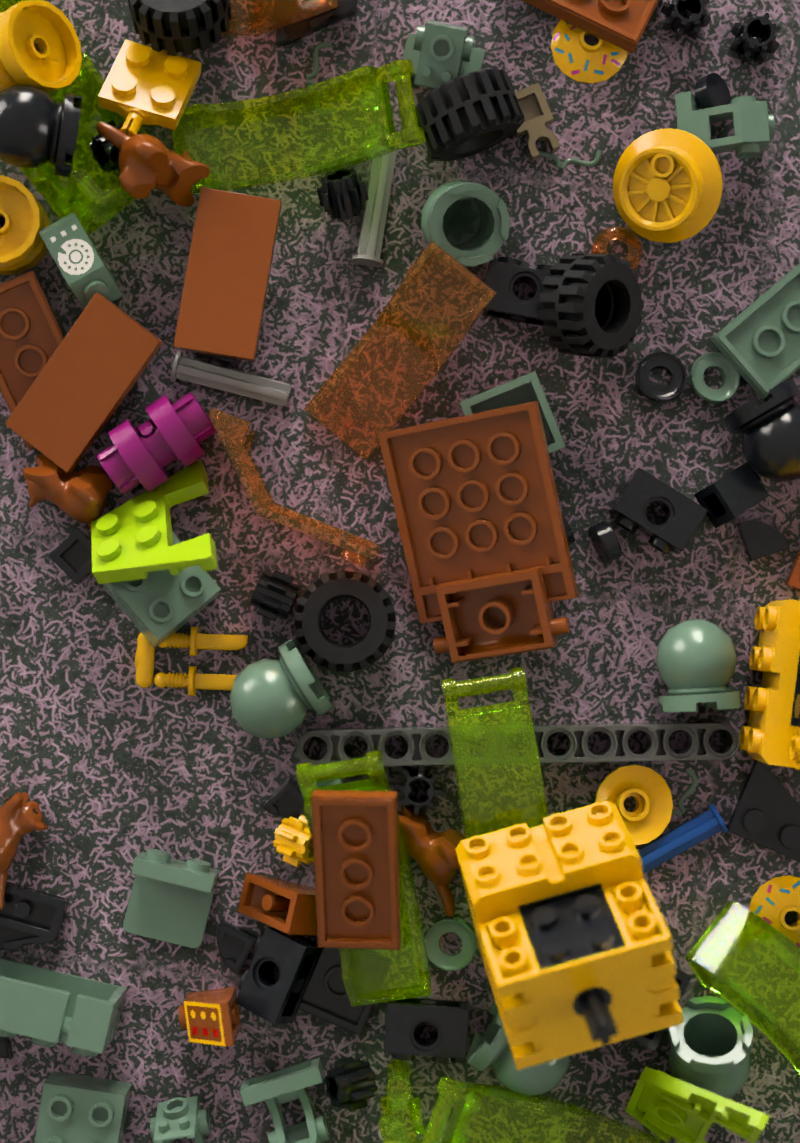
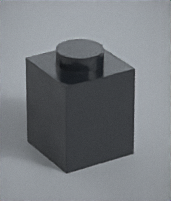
M746 462L703 488L694 496L699 504L708 510L706 515L714 528H717L767 498L769 494L764 488L760 476Z

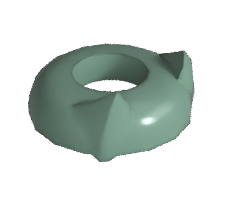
M709 352L695 360L687 376V383L692 386V389L700 398L713 405H718L736 393L740 385V374L722 353ZM706 369H716L721 373L723 383L719 389H712L705 384L703 374Z
M443 919L436 922L428 930L424 940L425 952L429 960L436 967L445 971H457L473 962L476 951V938L464 919ZM448 932L457 934L462 940V950L456 954L444 952L440 946V939L443 934Z

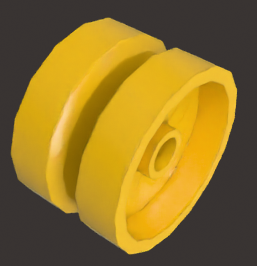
M24 0L9 7L5 12L0 13V91L17 85H31L49 94L70 85L79 75L82 63L81 44L74 26L60 9L48 1Z
M0 175V275H18L34 268L46 255L48 248L41 238L39 231L51 225V222L41 203L20 181Z

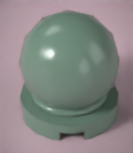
M453 180L440 185L429 195L422 209L421 228L425 241L435 253L459 266H477L494 258L492 256L500 250L503 242L507 241L510 229V216L505 202L493 190L473 181Z
M693 618L669 628L658 643L656 665L660 678L670 689L667 691L668 695L658 696L660 712H696L697 703H704V708H717V710L741 708L739 691H729L730 688L727 686L735 673L736 652L732 638L719 625Z
M293 638L278 646L282 655L279 657V660L262 659L248 664L235 677L230 693V706L234 720L244 732L257 738L275 739L289 735L303 723L308 709H314L321 716L334 708L331 701L328 700L330 697L312 667L309 669L300 654L302 650Z
M713 996L691 998L688 1000V1006L681 1009L684 1023L668 1028V1040L670 1043L668 1063L671 1074L674 1078L731 1099L744 1087L749 1077L751 1066L749 1055L753 1040V1029L750 1019L746 1014L742 1016L739 1011L731 1008L730 1001L725 998Z
M494 1002L488 1012L495 1017L484 1034L476 1030L466 1052L465 1059L467 1063L478 1071H483L491 1065L496 1079L505 1088L527 1097L544 1094L556 1088L569 1068L570 1056L517 1070L496 1003Z

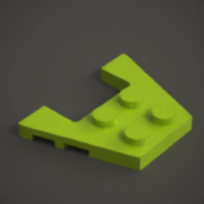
M201 460L174 474L169 480L153 491L148 492L146 490L91 522L92 574L98 584L147 579V572L169 569L171 575H179L180 571L185 570V567L200 565L202 571H211L218 568L216 546L210 533L173 545L171 507L209 493L208 476Z
M645 1066L625 1109V1112L663 1141L669 1142L672 1137L677 1141L676 1143H708L704 1140V1137L712 1123L719 1124L750 1143H756L769 1119V1116L763 1112Z

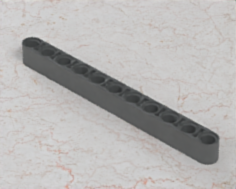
M715 721L316 728L302 735L297 744V754L304 764L311 767L724 760L736 754L739 749L740 739L735 728ZM721 729L726 734V744L721 750L713 751L709 744L710 735L715 730ZM682 730L687 738L686 745L681 751L673 752L669 747V737L673 732ZM635 731H643L647 738L645 748L640 752H631L628 747V738ZM556 732L564 733L567 737V747L559 754L550 753L547 749L549 736ZM594 732H603L607 737V746L600 753H591L587 745L588 738ZM514 733L524 734L528 742L526 750L518 755L509 753L506 748L507 739ZM435 734L444 736L448 741L447 750L440 756H432L425 750V742L430 736ZM473 734H482L487 738V749L481 755H471L466 751V741ZM394 735L402 736L408 742L407 751L399 757L389 755L384 746L386 740ZM352 736L362 737L368 746L365 755L358 758L348 755L345 750V742L348 738ZM310 737H320L325 741L327 753L323 757L312 758L307 754L305 742Z

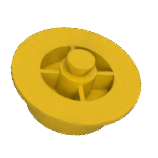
M658 129L637 138L621 155L613 176V196L619 214L635 233L654 242L674 243L696 235L713 219L722 198L723 179L716 156L700 138L679 129Z

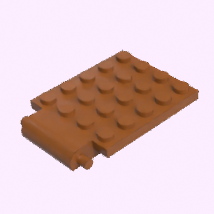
M538 400L379 433V442L420 624L443 621L446 636L434 638L433 646L435 653L449 652L451 662L455 664L556 648L558 635L570 633V623L568 617L555 618L552 602L578 598L579 594Z

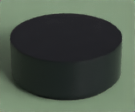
M710 73L697 80L695 97L701 109L731 103L728 86L720 75Z
M601 521L588 528L589 537L599 557L605 563H609L621 556L622 550L619 540L613 529L606 522Z

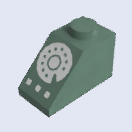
M75 212L39 231L50 254L83 309H85L95 293L102 294L111 302L123 296L110 269Z

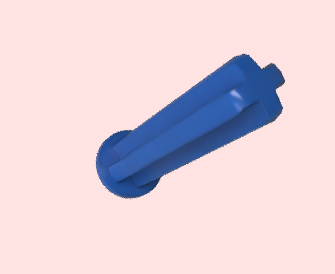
M713 804L708 805V811L637 849L642 862L643 874L720 831H723L724 834L727 833L728 829Z

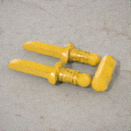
M191 626L190 635L189 633L177 634L175 632L158 646L161 648H166L167 646L169 648L177 647L178 649L180 647L181 649H184V647L188 649L189 647V656H197L198 649L229 651L243 649L247 646L248 635L198 633V626ZM142 633L138 635L135 667L136 683L139 687L148 688L154 680V684L159 688H187L188 696H196V689L232 690L237 675L197 673V666H189L188 675L187 673L175 674L173 672L171 674V672H168L166 674L159 672L154 676L155 648Z

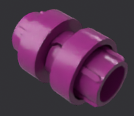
M191 392L174 403L164 394L145 407L150 416L149 420L136 428L127 419L108 432L113 444L97 454V458L113 483L123 494H126L139 484H142L148 492H151L170 479L165 470L166 466L179 458L187 468L206 455L200 443L218 431Z

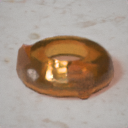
M611 226L602 230L595 237L591 247L592 254H608L607 244L612 240H621L627 245L629 251L624 259L631 263V269H637L642 257V246L637 235L630 229L622 226Z

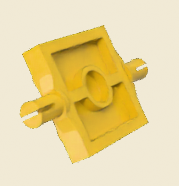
M125 39L98 95V107L116 112L124 117L125 122L120 131L130 137L137 135L143 124L158 125L176 131L201 75V62L179 55H167V50L157 52L150 46Z

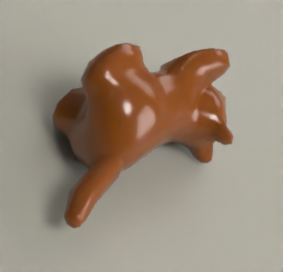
M105 122L97 123V129L104 139L120 150V175L118 180L126 193L134 198L143 199L155 188L162 191L179 206L188 207L194 203L195 199L191 193V187L198 180L209 176L210 169L207 164L194 161L190 158L188 150L179 155L167 149L155 136L138 134L130 137Z
M44 454L38 455L36 462L39 467H30L23 470V476L28 485V493L30 495L29 507H34L40 501H50L70 518L80 523H86L87 527L91 530V522L102 515L106 506L107 494L112 489V481L106 471L99 466L89 465L77 473H67Z
M27 792L22 794L16 793L0 808V911L4 909L8 869L13 863L21 839L27 833L35 830L42 831L48 828L43 821L39 804L35 801H28L29 795Z
M405 805L401 811L403 816L398 815L399 851L408 853L417 862L423 874L435 884L445 914L450 918L455 914V900L449 884L460 869L455 848L466 837L461 832L452 828L448 831L435 832L423 813L419 812L418 815H415L413 808Z

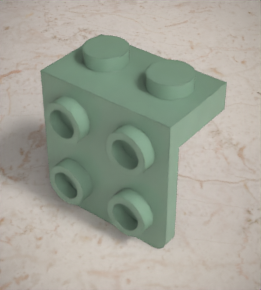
M147 849V852L142 851L134 858L131 874L135 875L123 923L125 931L189 948H198L203 941L220 870L210 868L211 863L199 859L187 858L186 862L172 859L171 853L158 849Z

